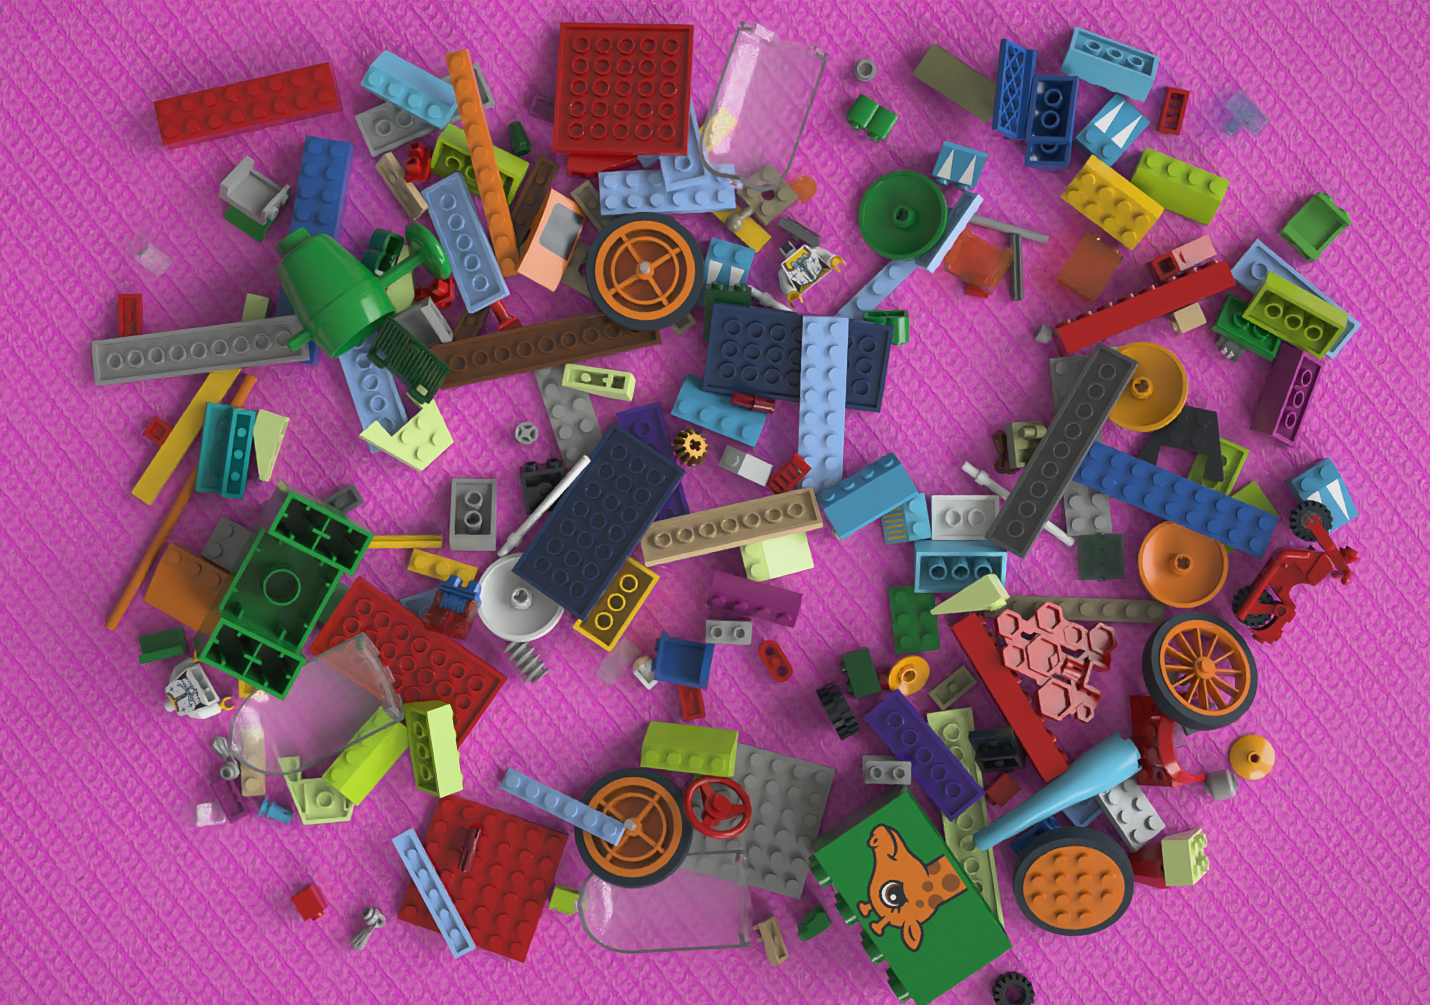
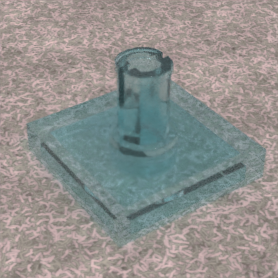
M1240 89L1224 104L1234 115L1223 126V130L1229 136H1233L1244 126L1256 137L1271 121Z

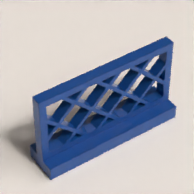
M1001 39L992 130L1004 135L1005 140L1023 141L1026 136L1037 51L1025 49L1008 39Z

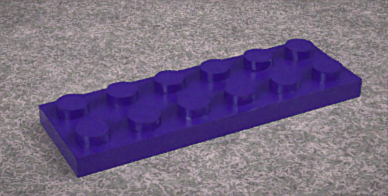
M659 402L616 413L621 428L676 464L674 453L670 450L672 446ZM682 482L679 483L653 522L690 514Z
M899 688L863 716L899 761L911 762L912 777L950 822L986 793Z

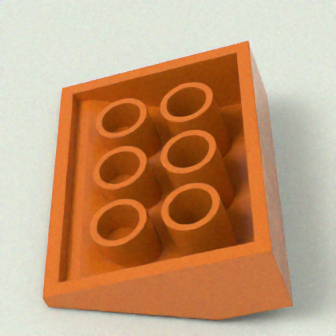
M170 542L158 564L143 601L198 631L230 572L180 543Z

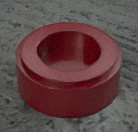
M890 667L880 668L879 681L881 690H890L888 678L891 670Z

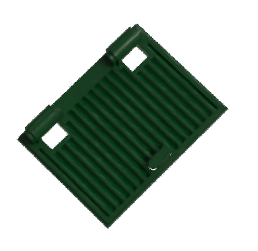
M390 315L384 322L367 354L368 359L379 369L386 367L409 388L408 394L422 405L424 403H431L451 371L447 364ZM379 349L387 355L385 360H382L377 355ZM419 385H422L427 390L425 396L417 390Z

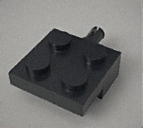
M1013 727L969 731L968 740L975 750L974 760L982 773L1005 770L1008 774V772L1012 773L1014 769L1025 768L1026 752Z

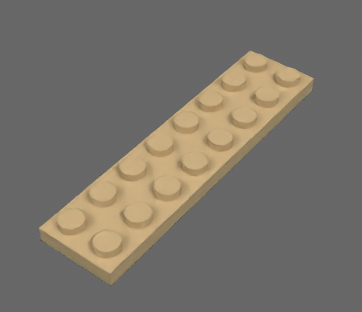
M812 486L656 521L651 524L640 542L645 565L650 567L823 528V521Z

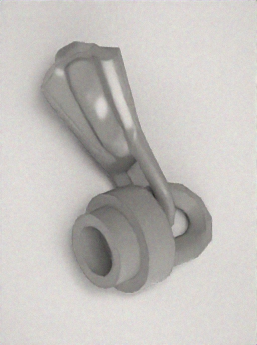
M217 736L213 738L210 746L225 763L221 766L220 775L225 780H233L241 773V765L231 754L226 738Z
M368 906L363 910L361 917L367 926L350 940L353 950H363L372 931L375 928L379 929L384 926L386 918L375 907Z

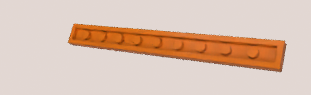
M464 49L445 54L497 263L503 277L519 274L514 269L521 256L469 50Z

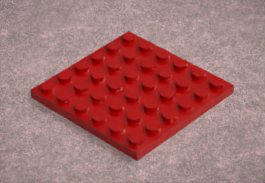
M560 22L552 152L565 154L688 156L694 25Z
M455 794L439 798L423 843L425 852L475 945L524 963L569 834ZM469 826L483 829L477 848L479 852L475 854L470 872L460 871L458 864L463 850L461 846L465 844ZM411 877L397 919L442 934Z

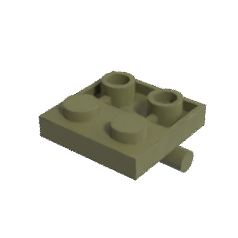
M1043 421L1005 424L1010 469L1026 467L1049 427H1045Z

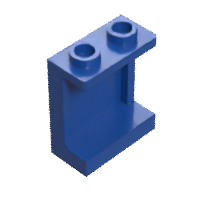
M662 631L661 638L656 639L654 650L658 651V657L652 659L651 671L655 672L654 680L707 689L715 643L704 644L666 636L667 632Z

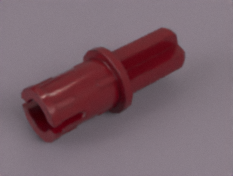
M733 392L730 398L731 404L748 407L750 411L757 410L773 414L776 406L775 400L759 397L755 393L750 396Z
M469 826L465 844L461 846L463 850L458 864L460 871L470 872L475 854L479 852L477 848L483 829Z

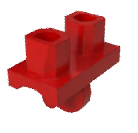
M421 141L409 143V156L405 160L404 165L406 167L404 177L406 183H411L415 179H418L419 182L428 180L432 176L430 165L433 150L431 146L424 147Z
M449 277L442 281L436 278L431 281L430 287L426 289L419 286L414 289V299L420 302L430 296L436 307L440 306L442 309L450 308L451 300L455 299L453 293L454 279Z

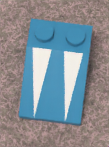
M1117 92L1072 143L1088 158L1093 154L1111 167L1149 125L1150 121Z
M944 141L937 153L930 178L935 179L934 182L939 185L947 186L948 183L956 185V189L963 192L965 190L969 191V189L974 190L987 160L988 153Z
M712 237L704 263V285L695 305L705 308L707 284H711L713 281H721L725 285L732 286L735 283L746 284L755 250Z
M1330 457L1318 460L1284 481L1298 504L1302 503L1301 501L1314 500L1324 504L1330 510L1331 517H1333L1331 525L1333 526L1328 531L1329 533L1359 515L1345 483ZM1308 511L1309 513L1317 517H1320L1317 511ZM1305 514L1306 518L1311 521L1308 514Z

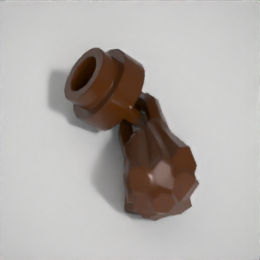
M997 430L991 435L999 455V459L995 461L994 469L1000 474H1015L1020 468L1010 469L1009 457L1005 458L1006 433L1002 430ZM1000 464L1001 467H1005V469H999L998 465Z

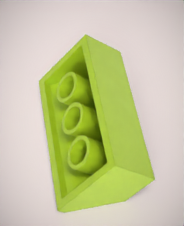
M449 123L438 137L430 165L432 173L446 178L457 171L461 172L468 190L480 196L464 130ZM493 145L507 205L510 208L524 181L529 163Z
M1146 147L1140 153L1129 182L1165 208V210L1209 226L1223 200L1230 180Z
M1268 271L1256 288L1242 317L1322 360L1346 328L1348 314L1275 273Z
M438 700L403 704L416 789L439 798L463 790V776L459 766L460 756L456 746V731L453 727V711L450 704Z
M381 707L322 777L358 806L409 747L407 728Z
M650 721L642 744L640 767L721 777L734 776L738 731Z

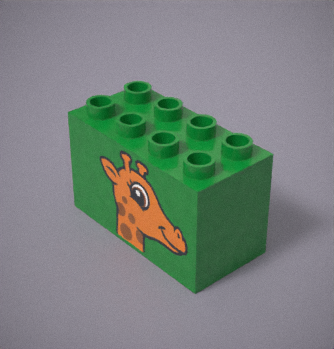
M893 785L813 840L814 854L808 857L811 863L808 866L822 888H826L831 883H834L839 891L834 895L837 901L835 906L849 927L860 921L864 927V930L860 932L863 939L861 944L875 965L884 960L888 962L890 967L885 970L889 977L887 982L902 1004L911 998L916 1005L929 1004L1013 947L1005 928L907 785Z

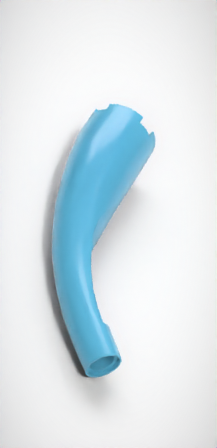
M1114 732L1085 751L1068 766L1069 770L1054 778L1020 805L975 832L973 840L976 846L981 851H986L999 842L1016 835L1065 808L1112 789L1142 769V766L1138 765L1137 761L1141 758L1137 747L1129 738L1127 740L1120 737L1121 732Z

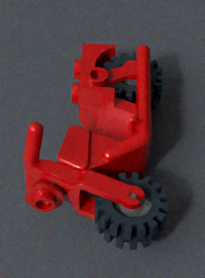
M1301 501L1302 503L1296 504L1294 510L1292 509L1290 512L1289 526L1298 538L1307 542L1317 541L1323 551L1284 546L1277 547L1252 584L1244 586L1243 589L1240 588L1238 593L1233 596L1234 600L1231 605L1235 617L1242 624L1249 626V630L1253 633L1252 638L1261 644H1264L1265 641L1269 644H1272L1273 641L1277 642L1283 634L1282 628L1285 623H1290L1294 618L1296 605L1290 598L1292 587L1303 583L1316 586L1331 571L1332 578H1341L1342 585H1348L1353 577V573L1346 564L1358 561L1359 558L1356 557L1358 552L1348 545L1345 548L1340 546L1339 550L1337 549L1328 532L1332 529L1333 517H1331L1330 510L1318 501ZM1268 584L1280 601H1273V597L1265 590Z

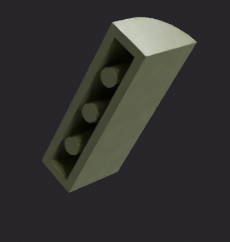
M932 43L912 75L988 124L993 116L996 83L941 46Z

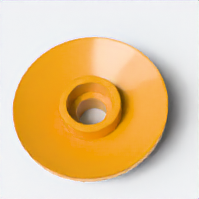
M916 655L906 656L897 661L888 674L890 689L895 691L899 688L905 696L919 691L929 678L930 669L928 663L922 657Z
M1245 735L1236 740L1232 745L1229 760L1231 767L1239 776L1255 780L1264 777L1270 772L1274 765L1275 754L1271 744L1265 738L1258 735ZM1253 754H1256L1258 757L1255 762H1252L1250 759Z

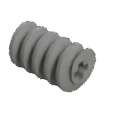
M513 641L505 647L503 653L511 652L508 660H517L513 667H522L518 674L520 676L527 674L524 680L525 683L530 681L534 683L551 670L550 668L542 669L545 661L537 662L540 654H531L535 647L527 648L526 646L529 641Z

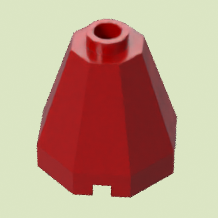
M1161 840L1145 845L1136 852L1131 853L1130 851L1126 853L1133 869L1134 882L1159 889H1170V886H1166Z

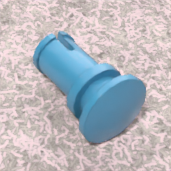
M266 796L258 808L257 817H260L262 813L266 815L265 818L269 819L271 817L288 825L294 811L280 807L274 801L272 803L268 802V796Z

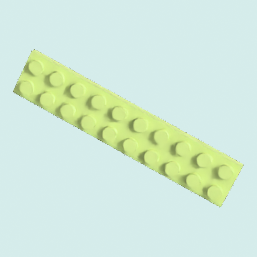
M971 706L926 713L927 723L984 790L981 770L974 760L975 750L968 740L969 731H975ZM983 795L951 822L941 811L946 844L1004 927L993 848L981 851L973 840L975 832L989 825L985 795Z

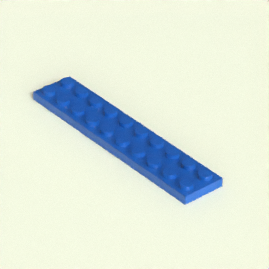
M1094 441L1072 479L1074 482L1259 559H1262L1279 519L1278 516L1097 441Z

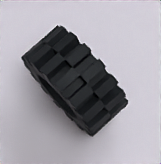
M1014 971L1013 973L1006 972L1005 976L1000 975V979L994 982L995 987H993L992 991L997 1005H1031V1003H1034V988L1023 974H1018V972ZM1016 985L1021 988L1022 996L1018 1001L1011 1002L1006 999L1005 991L1009 986Z

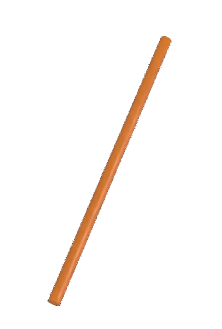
M248 373L230 405L242 407L258 378ZM197 463L104 626L115 631L194 492Z

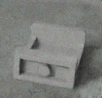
M246 156L221 182L218 196L264 226L268 220L272 221L276 217L281 206L285 207L292 197L290 195L292 186L287 183L284 188L280 187L253 169L255 160Z
M430 296L393 316L399 324L428 349L440 342L444 344L452 341L453 331Z
M706 619V643L751 644L752 620Z
M862 754V778L865 784L911 785V762L899 761L895 755Z

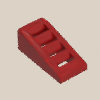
M1170 86L1165 87L1157 131L1180 135L1190 94L1189 90ZM1171 94L1181 96V100L1170 99ZM1169 103L1179 105V110L1168 108ZM1167 112L1178 114L1177 119L1166 117ZM1164 122L1176 123L1175 128L1164 126Z
M796 452L768 479L766 485L775 495L788 492L812 468ZM791 463H793L801 471V473Z

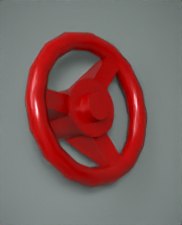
M703 775L693 780L684 792L682 803L685 816L692 827L704 836L714 839H730L743 833L750 824L752 816L750 798L743 787L729 777ZM709 783H718L729 787L736 792L742 804H731L724 795L714 793ZM698 787H700L703 810L701 812L702 823L693 813L691 805L693 794ZM743 815L738 825L730 830L718 831L710 828L711 826L720 825L723 820Z

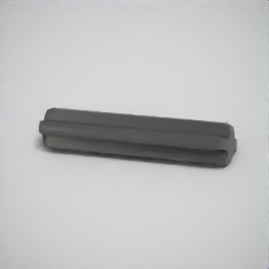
M1016 234L1009 237L1011 300L1022 301L1024 299L1022 236Z

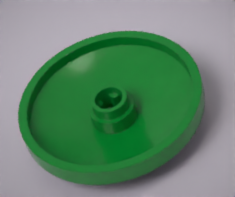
M910 170L890 172L877 179L865 192L858 211L859 229L868 246L879 255L896 261L916 259L929 252L941 239L948 219L947 203L940 188L927 176Z

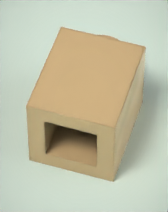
M1198 302L1170 314V319L1168 320L1171 330L1173 332L1176 331L1177 335L1207 323Z

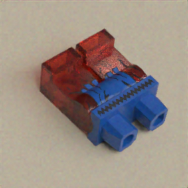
M452 574L446 583L440 582L439 590L435 593L428 613H424L421 619L426 630L442 635L446 633L449 637L466 641L478 608L482 604L479 597L482 590L480 583L471 580L466 589L461 588L463 580Z

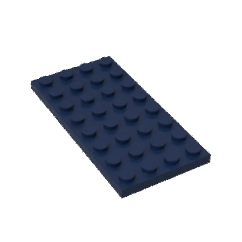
M714 301L702 390L728 394L737 392L750 396L755 393L762 398L800 403L803 315H825ZM849 319L846 409L880 413L894 324Z
M614 422L589 456L591 461L572 481L511 570L583 622L587 620L687 473L686 470Z

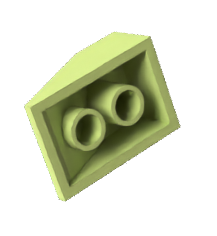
M805 532L740 546L747 578L753 581L760 582L814 567Z
M987 574L930 610L932 615L980 610L997 611L1007 604L1005 600L1010 598L996 574Z

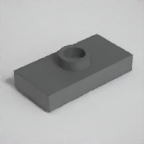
M784 215L778 223L779 226L791 232L790 236L799 242L804 240L816 248L822 240L820 235L787 215Z

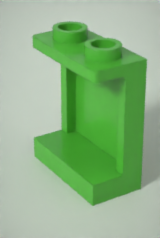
M1321 191L1314 194L1277 232L1309 264L1316 261L1321 256L1320 253L1352 223L1349 219V214L1342 208L1338 209L1333 204L1332 197Z

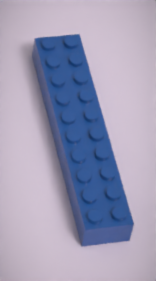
M306 135L289 235L297 229L305 227L311 236L317 233H327L339 243L355 147L350 142ZM280 285L275 317L296 315L282 285ZM310 340L308 342L310 360L294 363L318 366L321 349L313 340Z

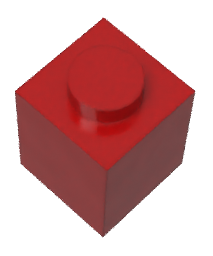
M1001 771L984 788L987 792L985 798L993 806L998 804L1002 808L1021 789L1004 771Z
M315 883L291 898L304 921L310 918L312 921L324 915L323 910L328 906Z

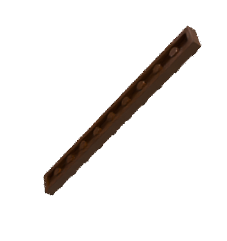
M541 155L510 215L519 250L561 167L560 164ZM489 305L473 314L468 313L465 307L453 331L451 342L477 337L491 308Z

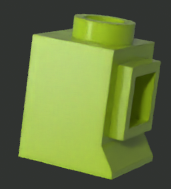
M557 884L549 909L557 908L556 911L568 915L575 914L576 911L581 912L585 900L581 898L582 891Z

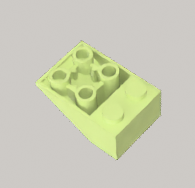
M1202 828L1166 836L1161 840L1166 886H1192L1206 873V870H1209V859L1204 854L1207 839L1206 835L1202 834Z

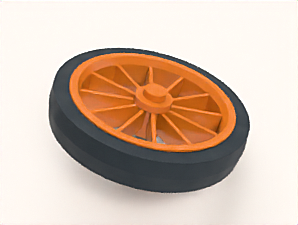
M1202 612L1178 614L1161 623L1149 636L1144 646L1142 673L1146 688L1160 710L1176 723L1194 730H1216L1234 723L1252 705L1258 686V673L1253 654L1243 637L1222 619ZM1191 632L1192 649L1182 633ZM1200 634L1210 639L1203 655ZM1172 638L1183 654L1168 645ZM1216 643L1225 655L1212 661L1209 657ZM1166 654L1183 666L1165 665L1164 655ZM1227 657L1233 670L1216 669L1215 663ZM1166 672L1185 673V675L1178 680V683L1172 685ZM1217 676L1234 677L1235 688ZM1191 683L1184 699L1174 689L1178 685L1186 686ZM1196 687L1198 689L1200 709L1189 704ZM1217 688H1219L1220 690H1222L1223 692L1227 693L1232 697L1228 704L1225 702ZM1207 692L1218 710H1209Z

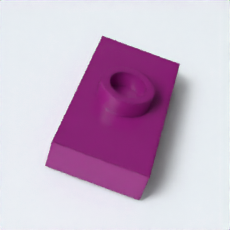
M534 93L527 115L554 124L555 99Z
M220 778L210 784L230 824L251 814L234 780Z

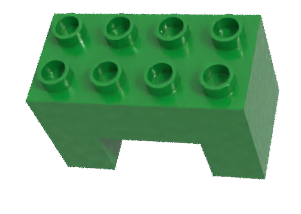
M280 480L193 639L198 660L284 701L307 660L301 650L343 572L353 576L374 534L362 521Z

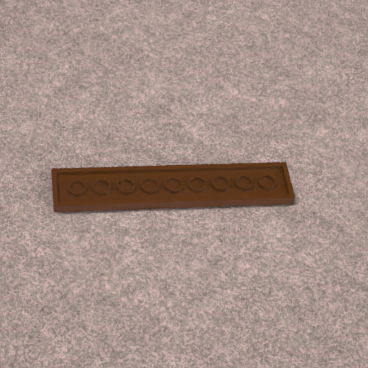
M601 311L431 347L432 352L451 368V371L440 387L441 391L657 346L661 345L662 342L659 330H630L615 324L604 316Z

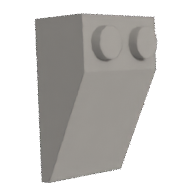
M452 478L449 532L451 551H496L497 479Z

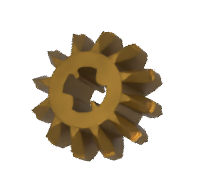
M693 428L678 432L677 437L672 440L675 445L670 449L676 452L674 459L680 458V465L687 464L688 467L703 463L704 459L709 455L706 450L709 449L710 445L704 442L707 437H701V431L697 430L694 432Z

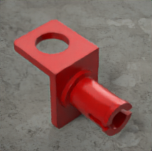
M502 299L489 305L499 321L496 328L500 332L510 330L511 328L523 327L517 316L510 315Z

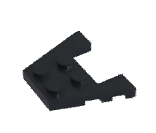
M1184 405L1174 420L1164 427L1154 430L1138 456V459L1156 466L1161 446L1207 455L1203 479L1223 483L1224 473L1217 412Z

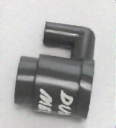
M1222 335L1214 343L1218 351L1233 363L1247 349Z

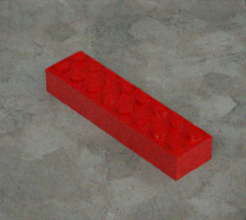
M329 62L153 102L162 143L169 150L343 111L334 67Z
M1218 258L1201 265V270L1199 271L1197 267L1180 274L1179 279L1175 275L1159 283L1160 287L1158 288L1153 284L1138 291L1139 295L1136 297L1134 293L1118 299V304L1116 305L1112 301L1097 308V313L1093 314L1092 310L1077 316V321L1075 322L1068 319L1055 325L1056 330L1052 331V337L1060 356L1063 357L1237 285L1227 260L1219 262Z
M970 611L947 624L1007 725L1013 727L1026 752L1027 758L1038 776L1047 783L1069 770L1066 764L1070 762L1063 750L1055 746V743L1058 741L1052 731H1049L1048 728L1045 729L1043 726L1046 723L1043 716L1038 714L1036 709L1032 708L1031 705L1034 701L1028 692L1020 688L1019 685L1022 684L1019 676L1016 672L1002 667L1000 653L996 648L999 644L992 633L986 632L984 627L987 624L981 614Z

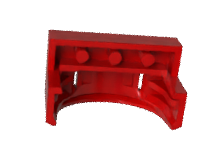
M1176 691L1183 699L1185 698L1187 691ZM1196 691L1194 692L1191 700L1198 698V694ZM1150 694L1130 695L1133 742L1141 756L1137 760L1138 765L1142 766V769L1136 773L1137 785L1175 787L1203 781L1205 774L1189 775L1181 768L1177 760L1173 742L1175 721L1160 710Z

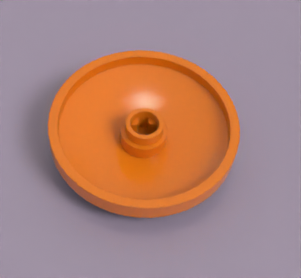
M1165 521L1149 531L1142 540L1137 553L1136 565L1139 579L1150 596L1166 606L1187 609L1208 602L1220 591L1228 573V556L1223 543L1173 522Z

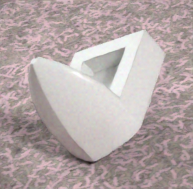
M643 656L635 660L632 672L650 690L658 681L654 680L655 672L651 671L652 659L649 656Z

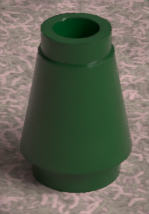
M515 121L510 123L508 128L511 152L516 157L529 154L532 151V143L521 122Z

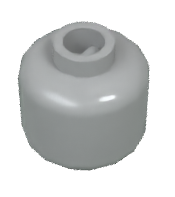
M1227 769L1209 773L1207 782H1204L1206 794L1212 795L1215 801L1233 798L1236 795V791L1239 790L1235 773H1231Z

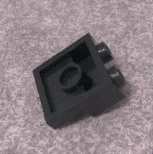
M550 458L544 464L528 461L520 467L519 474L526 515L532 514L566 476L564 461H559L558 458ZM568 487L547 509L546 512L553 511V509L555 508V506L557 505L565 491L568 489Z

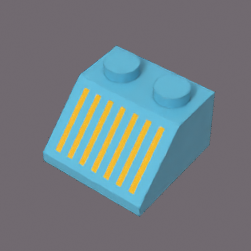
M924 493L918 494L881 516L885 545L932 538Z

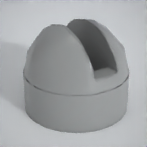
M1041 323L1033 339L1046 343L1052 339V330L1047 325Z

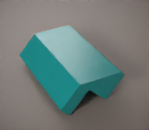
M206 402L194 484L195 491L218 493L223 498H244L256 411L229 404Z

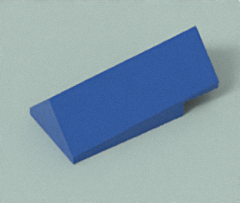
M1034 75L1025 141L1027 142L1025 166L1049 173L1069 168L1079 82L1078 76Z

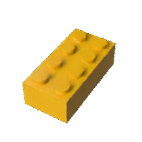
M1093 154L1060 196L1131 251L1156 223L1165 209Z
M630 556L587 620L583 622L578 618L572 628L611 652L661 576Z

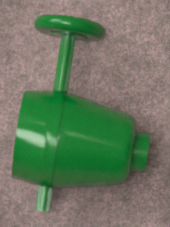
M412 221L405 226V238L412 254L379 277H375L367 267L327 233H317L311 236L305 227L292 232L275 248L282 257L276 265V274L303 327L302 330L285 341L287 347L294 352L310 340H313L330 359L337 358L348 352L381 328L389 315L393 317L397 312L385 290L388 286L420 264L434 278L445 280L450 277L451 265L444 249L425 226Z

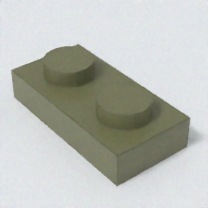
M962 664L928 694L944 711L973 687L977 681Z

